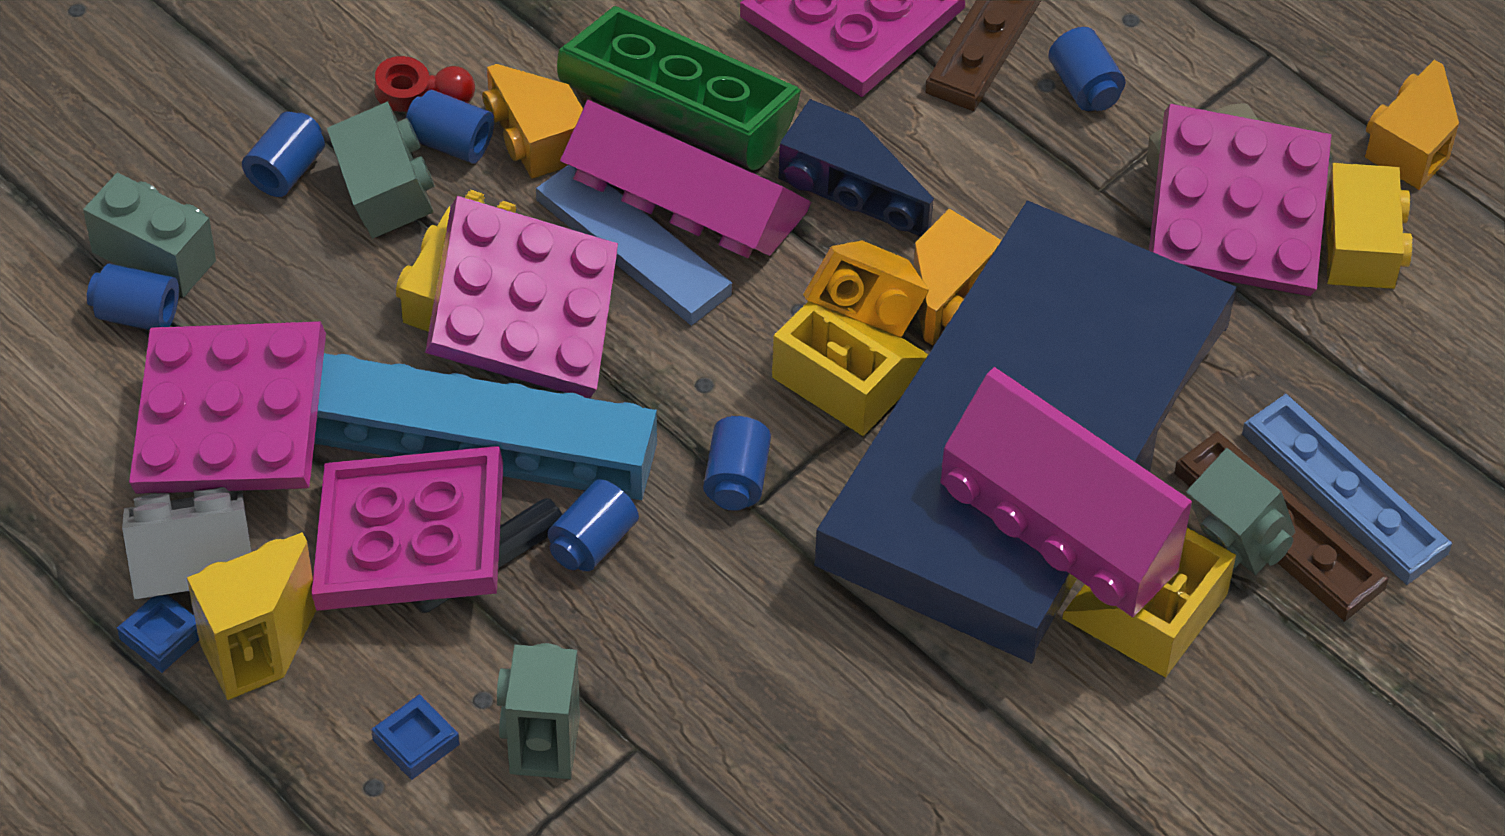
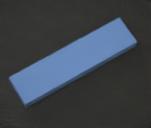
M567 165L536 188V200L572 230L618 243L615 264L691 326L732 295V282L642 210L621 201L623 195L608 183L604 192L598 191L574 180L573 177L577 168Z
M1287 394L1244 422L1242 435L1406 585L1449 555L1452 545L1451 541Z

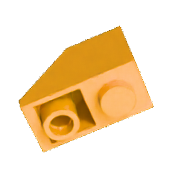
M1434 59L1419 76L1414 73L1411 74L1402 84L1396 99L1388 107L1384 104L1380 105L1371 116L1366 127V133L1370 134L1365 158L1378 166L1400 167V179L1418 190L1450 159L1459 126L1458 116L1442 63Z
M499 64L487 67L488 90L482 93L485 110L494 114V123L500 122L503 127L505 145L512 160L517 161L521 159L531 179L566 167L568 164L560 161L583 111L570 85Z
M948 209L915 242L913 267L929 289L918 311L923 339L932 346L945 330L1001 242V239L951 209Z
M861 240L831 246L803 296L810 302L902 337L928 294L929 289L909 259Z

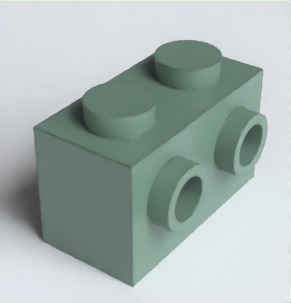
M388 101L327 128L353 205L372 239L434 212L426 192L435 187L433 179L422 156L414 159L412 154L413 151L421 148L417 136L408 118L401 121L397 120Z
M117 172L83 209L92 253L119 266L175 277L179 284V296L182 298L186 296L216 261L209 217L193 205H183L160 194L156 188L146 182H136Z
M1226 448L1186 493L1192 501L1191 505L1203 533L1216 544L1236 554L1234 569L1241 563L1254 575H1257L1266 564L1272 566L1285 556L1293 543L1292 536L1295 533V529L1282 491Z
M541 643L534 646L514 645L511 669L500 668L497 684V706H502L499 738L507 739L509 773L514 775L571 779L580 719L577 650L563 649L549 643Z

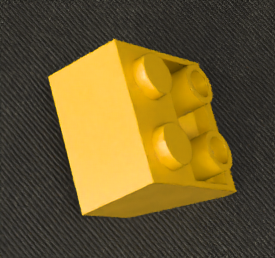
M808 301L773 335L772 378L864 436L902 397L929 354L902 337Z
M1187 527L1178 572L1134 617H1131L1117 606L1105 604L1095 596L1090 587L1084 584L1064 610L1062 619L1166 678L1227 596L1236 554Z
M303 532L286 539L269 541L258 550L227 562L210 564L201 572L187 577L200 646L227 700L284 678L316 613V607L311 595L313 577L309 550Z

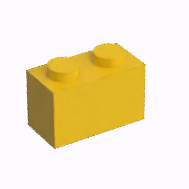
M1332 164L1325 198L1328 285L1395 289L1400 267H1409L1412 256V234L1403 233L1402 223L1406 224L1408 221L1410 192L1409 190H1401L1400 167Z

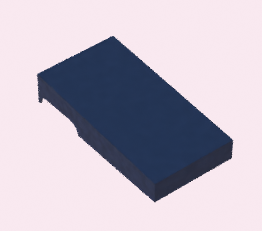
M1027 200L816 530L814 566L1032 664L1038 645L1077 578L1067 571H1059L1053 568L1040 552L1020 538L1006 535L990 517L971 504L959 502L948 492L947 488L940 483L946 443L986 374L996 367L1150 472L1157 432L1187 381L1223 331L1226 332L1229 326L1236 286Z

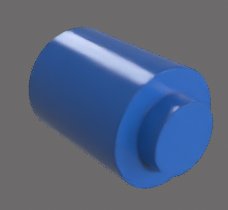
M1078 27L1069 30L1061 35L1050 47L1048 59L1080 109L1085 111H1102L1110 108L1119 100L1126 84L1125 77L1092 28Z
M429 90L422 97H416L412 101L406 115L420 144L472 164L478 162L484 155L490 143L495 122L492 112L435 90Z
M281 113L243 158L242 169L246 177L254 186L268 195L274 197L285 196L325 148V141L319 124L312 117L304 113Z
M110 263L104 266L101 273L95 272L92 275L87 289V304L93 306L96 319L146 330L157 327H170L176 313L179 297V284L175 277Z
M744 416L726 417L715 424L703 489L705 494L719 507L727 510H741L756 504L761 499L771 442V433L764 424Z
M602 479L595 480L549 528L548 538L551 543V554L557 562L569 570H593L637 523L639 514L636 506L629 496L613 483Z

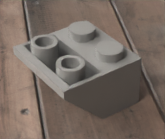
M224 487L208 490L199 489L193 490L194 497L171 501L169 493H153L134 498V507L124 508L122 530L134 600L189 591L187 577L201 572L210 564L227 562L252 552L242 490L228 491Z

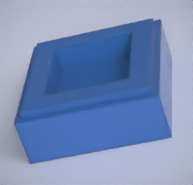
M167 594L150 598L117 627L119 639L161 673L199 641L194 615Z
M420 694L371 729L373 741L411 780L460 745L459 733Z

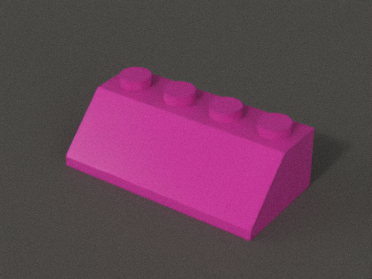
M588 99L560 161L577 168L573 177L574 180L601 192H604L607 183L625 190L621 201L649 214H652L655 205L672 211L674 213L669 223L697 236L701 235L704 226L722 234L719 246L748 259L753 249L770 256L808 212L812 203L783 186Z
M996 367L990 370L944 447L940 483L947 488L948 492L956 500L964 504H971L990 517L1006 535L1018 537L1040 552L1053 568L1059 571H1067L1090 587L1099 600L1107 605L1117 606L1131 617H1134L1178 572L1192 501Z

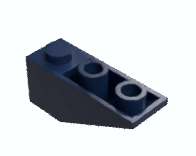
M809 99L780 142L778 179L789 183L796 189L809 191L839 203L848 210L858 211L881 220L897 230L908 231L921 237L931 227L934 198L859 118Z

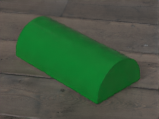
M613 6L560 48L558 52L557 74L560 82L569 84L573 89L751 170H757L766 164L780 146V142L786 135L793 120L801 89L795 85L617 6Z

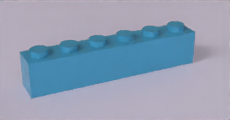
M324 353L314 444L389 457L499 446L503 459L504 477L579 490H586L595 480L602 479L619 487L629 498L642 500L657 447V410L642 408L637 404L628 402L613 403L589 399L576 393L560 394L527 388L517 383L502 384L472 379L458 373L443 374L415 369L405 364L390 365L361 360L347 354L331 355Z

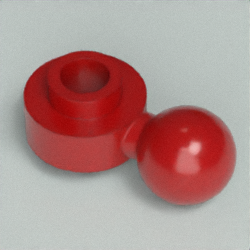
M395 56L384 60L379 64L375 72V96L380 104L388 101L393 111L408 112L412 101L418 96L422 97L429 90H435L466 103H470L475 94V82L472 75L466 69L459 66H448L441 69L436 75H429L425 65L417 59L408 56Z

